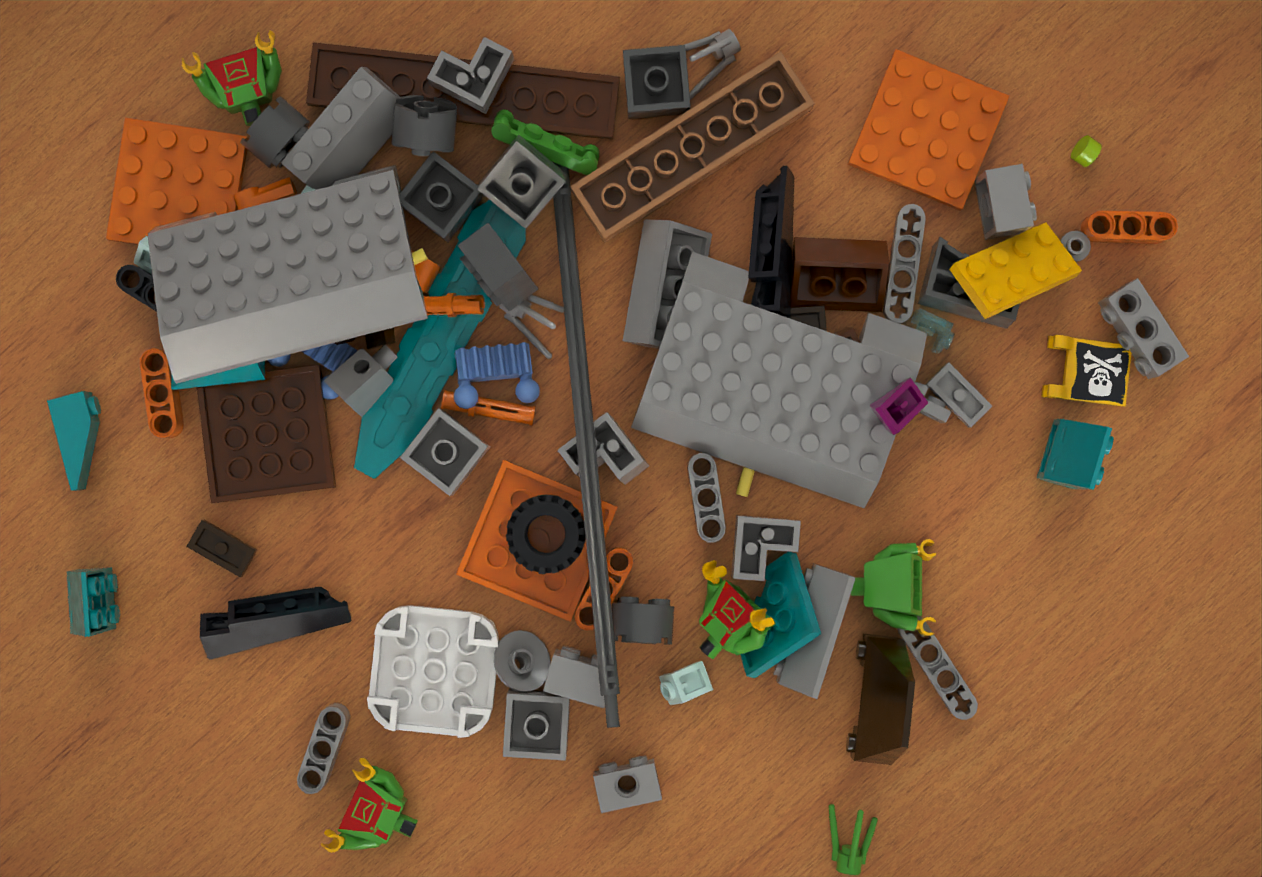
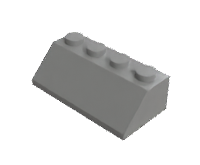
M360 67L281 163L302 182L315 190L332 186L335 180L358 175L392 135L394 106L396 99L400 96L367 67Z
M644 219L623 335L624 342L659 349L691 253L693 251L708 257L712 233L671 220Z
M813 563L812 569L806 568L804 579L821 635L777 663L773 675L777 676L776 681L778 684L818 699L855 577Z

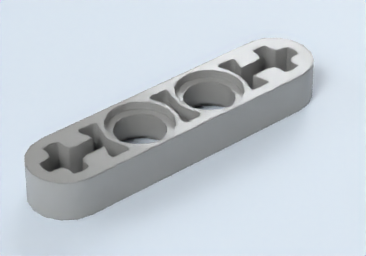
M915 204L904 206L896 216L883 306L885 318L899 324L907 321L913 312L926 221L923 209ZM910 211L914 212V217L919 218V222H915L911 228V233L917 232V237L912 235L900 236V230L902 232L907 231L908 221L903 220V216H906ZM910 241L914 245L915 252L912 257L905 258L899 254L898 246L900 242ZM904 271L909 274L911 282L908 287L899 288L895 285L894 275L896 272ZM891 291L898 294L909 293L908 298L902 297L901 308L906 309V313L901 314L899 318H895V313L890 311V307L896 305L898 297H892Z
M916 616L917 620L922 619L921 616ZM925 621L923 629L926 632H932ZM897 628L899 635L905 640V644L949 712L961 720L972 718L977 711L978 703L935 635L933 634L929 638L920 640L913 647L912 642L918 641L914 634L911 632L905 633L903 629ZM927 644L934 645L937 650L936 658L930 662L924 661L920 656L922 647ZM944 670L951 671L954 676L953 684L947 688L939 686L937 682L939 673ZM960 685L962 690H958L957 693L963 700L969 699L970 701L967 704L968 710L966 712L960 709L955 710L958 702L953 695H950L948 699L946 697V694L955 692Z

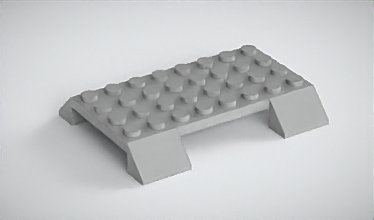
M396 165L335 180L332 186L221 215L211 212L153 228L148 233V243L159 334L175 383L197 379L428 319L423 292L416 276L399 194L402 191Z
M692 251L631 428L865 508L879 483L896 434L893 435L887 431L870 405L910 377L915 383L922 363L927 333L868 313L859 336V343L743 302L749 281V271Z

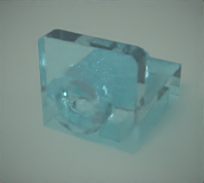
M923 309L915 311L911 323L917 325L916 329L927 333V336L933 337L934 333L938 334L931 352L938 354L942 349L947 350L955 333L951 332L954 324Z

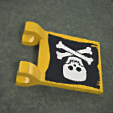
M1063 335L1048 336L1047 348L1066 350L1063 384L1043 385L1041 397L1126 407L1132 355L1130 349L1126 350L1121 344L1072 338Z

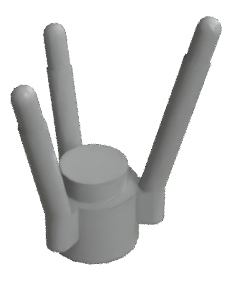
M730 29L722 33L718 31L711 36L684 44L686 51L709 44V47L690 56L689 59L692 62L710 53L713 54L716 60L723 59L689 92L690 100L727 65L736 61L734 54L741 51V47L735 34Z
M530 295L511 311H508L503 304H500L499 308L506 312L504 318L512 322L547 359H551L552 354L517 317L523 319L527 314L543 325L555 329L556 324L531 309L532 303L529 301L561 313L564 312V307L534 295Z

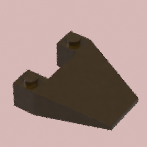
M863 634V641H858L856 649V659H860V665L864 667L858 726L853 727V734L848 733L846 751L851 752L850 756L854 761L892 765L909 746L915 679L905 640L898 637Z

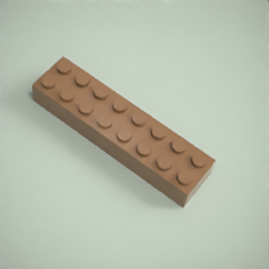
M780 51L570 186L571 192L603 242L606 243L810 112L815 103Z

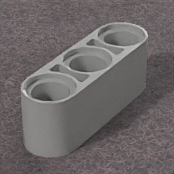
M699 453L690 458L687 467L698 535L704 541L714 543L723 538L726 528L718 474L714 459L706 453ZM699 458L706 459L710 464V471L705 476H699L693 470V464ZM703 489H710L715 495L713 504L708 507H704L698 502V494ZM710 519L716 520L720 526L718 534L713 537L705 536L702 531L703 524Z
M340 703L330 704L321 711L316 721L297 776L298 787L307 794L319 792L330 779L350 721L349 710ZM335 711L341 716L340 726L329 724L327 721L328 712ZM318 741H326L330 745V755L325 756L318 752ZM313 770L318 772L321 778L320 784L314 785L309 783L306 777L307 771Z

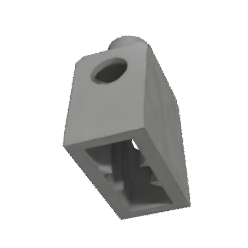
M385 344L372 357L363 348L359 349L331 373L324 382L356 413L363 417L392 384L394 379L385 370L398 356Z

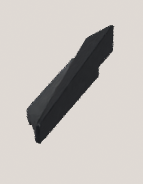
M782 166L780 168V175L768 186L763 184L756 191L748 278L751 282H756L751 305L791 319L795 178L788 166Z
M322 587L228 601V612L200 614V640L207 658L215 659L349 623L352 621L351 613L345 600L343 602L337 601L330 596L329 591Z

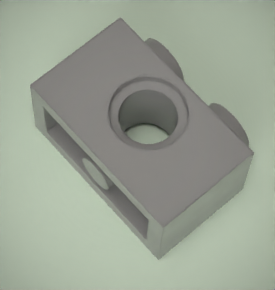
M638 756L629 759V764L617 766L616 762L606 763L598 766L599 770L593 773L601 813L662 800L654 758L647 760V756ZM629 775L635 779L636 784L632 789L625 790L619 786V779L622 776Z

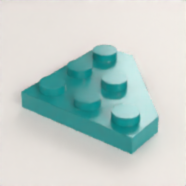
M786 552L766 566V583L761 597L756 596L755 603L761 609L766 608V614L772 617L776 624L767 632L764 645L761 648L740 654L747 677H758L821 635L796 553Z

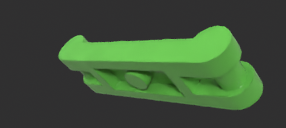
M500 110L496 113L491 130L495 139L510 145L519 134L554 163L584 175H589L597 169L600 152L595 145L589 144L583 147L575 144L565 136H556L543 131L536 124H526L514 119L513 114L508 110Z

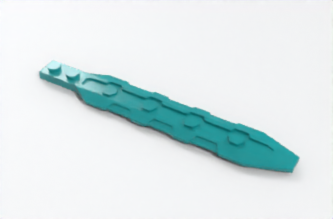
M491 200L471 211L457 237L459 240L442 272L437 274L428 291L429 296H447L448 293H456V295L462 296L483 295L485 301L484 313L482 315L462 314L457 315V317L427 315L428 319L416 321L411 328L407 329L398 346L400 348L397 353L398 358L391 364L387 372L394 379L392 384L361 420L354 468L373 479L377 478L405 452L426 425L433 413L432 408L449 376H453L457 369L454 355L455 350L466 347L478 323L483 321L492 305L490 297L486 295L477 283L476 278L460 260L464 254L458 245L487 223L490 224L516 259L526 242V229Z

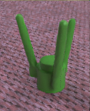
M830 804L828 808L833 848L831 860L837 861L836 870L847 875H859L862 864L866 863L867 852L878 819L876 817L872 818L863 845L860 848L858 845L864 812L863 810H858L852 844L842 845V850H840L835 806Z

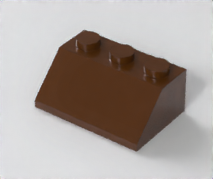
M794 237L791 308L825 306V310L882 312L890 265L887 241Z

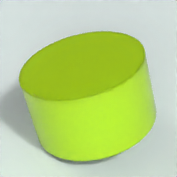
M1086 135L1073 148L1071 158L1083 167H1088L1100 154L1102 145L1089 135Z

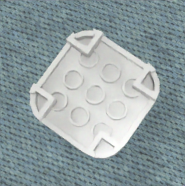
M408 605L399 606L388 611L377 623L374 632L375 642L367 701L368 709H370L375 720L383 725L385 729L391 731L403 730L457 736V738L470 737V735L480 731L489 721L494 705L497 676L494 667V651L496 647L498 648L499 633L494 622L482 614L463 610Z

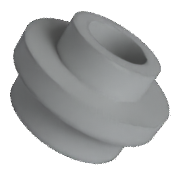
M1068 232L1060 240L1076 262L1085 259L1090 252V240L1083 232ZM1074 240L1080 243V250L1077 252L1071 248V242Z

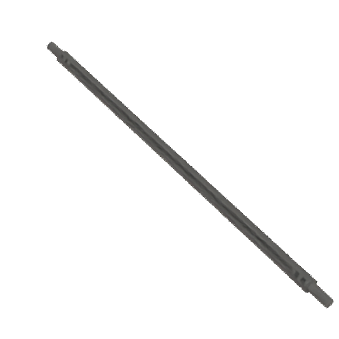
M554 163L567 174L566 182L553 196L600 694L604 696L607 728L620 727L617 694H620L570 176L569 168Z

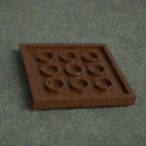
M321 365L266 371L265 380L196 387L211 503L336 488L326 404L321 385Z

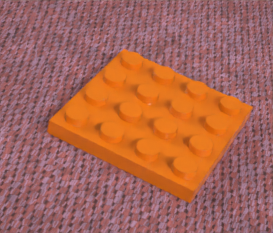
M895 49L848 161V165L961 211L964 208L1009 95Z
M125 118L106 239L138 245L139 241L148 236V233L157 226L211 212L221 215L237 211L238 208L233 195L241 191L247 149L240 142L242 138L247 140L249 138L237 134Z
M503 460L456 575L571 622L589 578L586 540L582 552L569 567L553 574H539V572L527 570L526 567L516 561L514 555L509 551L506 534L508 530L507 524L514 510L524 501L539 495H556L568 500L579 510L584 520L581 491ZM601 500L604 536L606 537L618 507ZM543 515L537 517L530 524L528 539L536 550L544 553L553 552L563 544L565 529L557 518Z

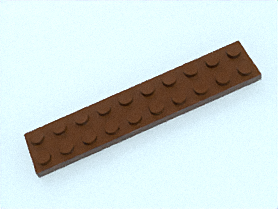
M313 42L306 98L308 106L327 108L360 67H367L400 97L421 95L424 96L423 101L434 102V97H438L455 103L457 106V123L493 126L496 113L500 110H508L513 114L514 119L526 124H536L548 133L613 140L620 82L619 76L511 65L485 114L430 85L427 77L438 56ZM459 59L469 65L472 61L467 59Z

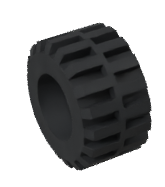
M539 495L521 503L511 514L512 516L507 524L506 541H508L510 553L527 570L539 572V574L557 573L569 567L582 552L586 540L584 520L579 510L568 500L556 495ZM543 515L557 518L565 529L563 544L557 550L549 553L536 550L528 539L530 524L537 517Z

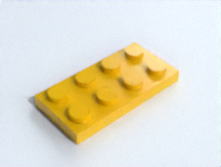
M1047 222L959 260L949 269L984 319L1077 277L1082 271Z

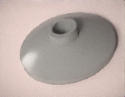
M518 630L506 634L498 642V648L496 647L494 651V667L498 677L507 687L517 692H530L538 689L546 681L550 668V656L545 644L536 635ZM515 659L519 661L520 668L516 666Z

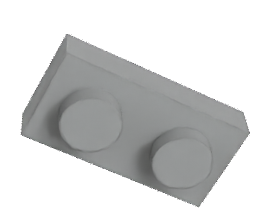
M949 362L925 384L929 386V389L940 400L946 403V406L968 428H971L992 407Z

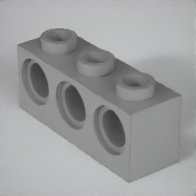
M1138 278L1126 283L1098 302L1101 307L1102 317L1116 329L1118 333L1117 338L1121 346L1126 350L1130 349L1135 358V367L1141 375L1146 376L1148 379L1159 377L1189 357ZM1120 297L1128 302L1129 308L1127 312L1122 311L1119 307ZM1138 323L1145 328L1144 338L1139 337L1136 333V325ZM1155 349L1162 354L1161 364L1156 363L1153 359Z

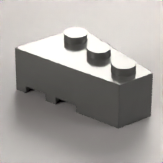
M939 237L932 246L918 304L1007 329L1016 320L1020 303L984 319L949 270L955 262L969 257V255L966 253L962 254L947 244L948 241Z

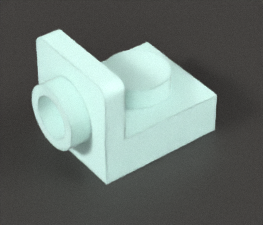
M703 661L695 662L672 673L659 676L661 693L670 705L685 703L713 690Z

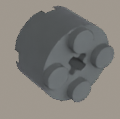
M409 95L396 99L392 130L393 146L411 148V153L416 156H429L431 151H454L457 106L455 103L438 97H434V102L423 101L424 96Z
M281 96L276 99L279 105L275 109L269 105L246 132L251 136L249 140L242 138L240 142L269 169L273 166L276 168L284 166L281 161L289 153L291 147L306 133L310 124L308 119Z
M620 597L617 603H612L615 641H618V636H622L621 642L656 644L661 643L662 638H664V645H672L674 607L670 606V600L651 599L648 600V604H639V598Z

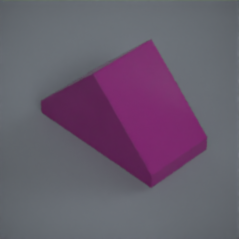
M910 377L872 403L870 407L887 431L895 435L928 404V401Z

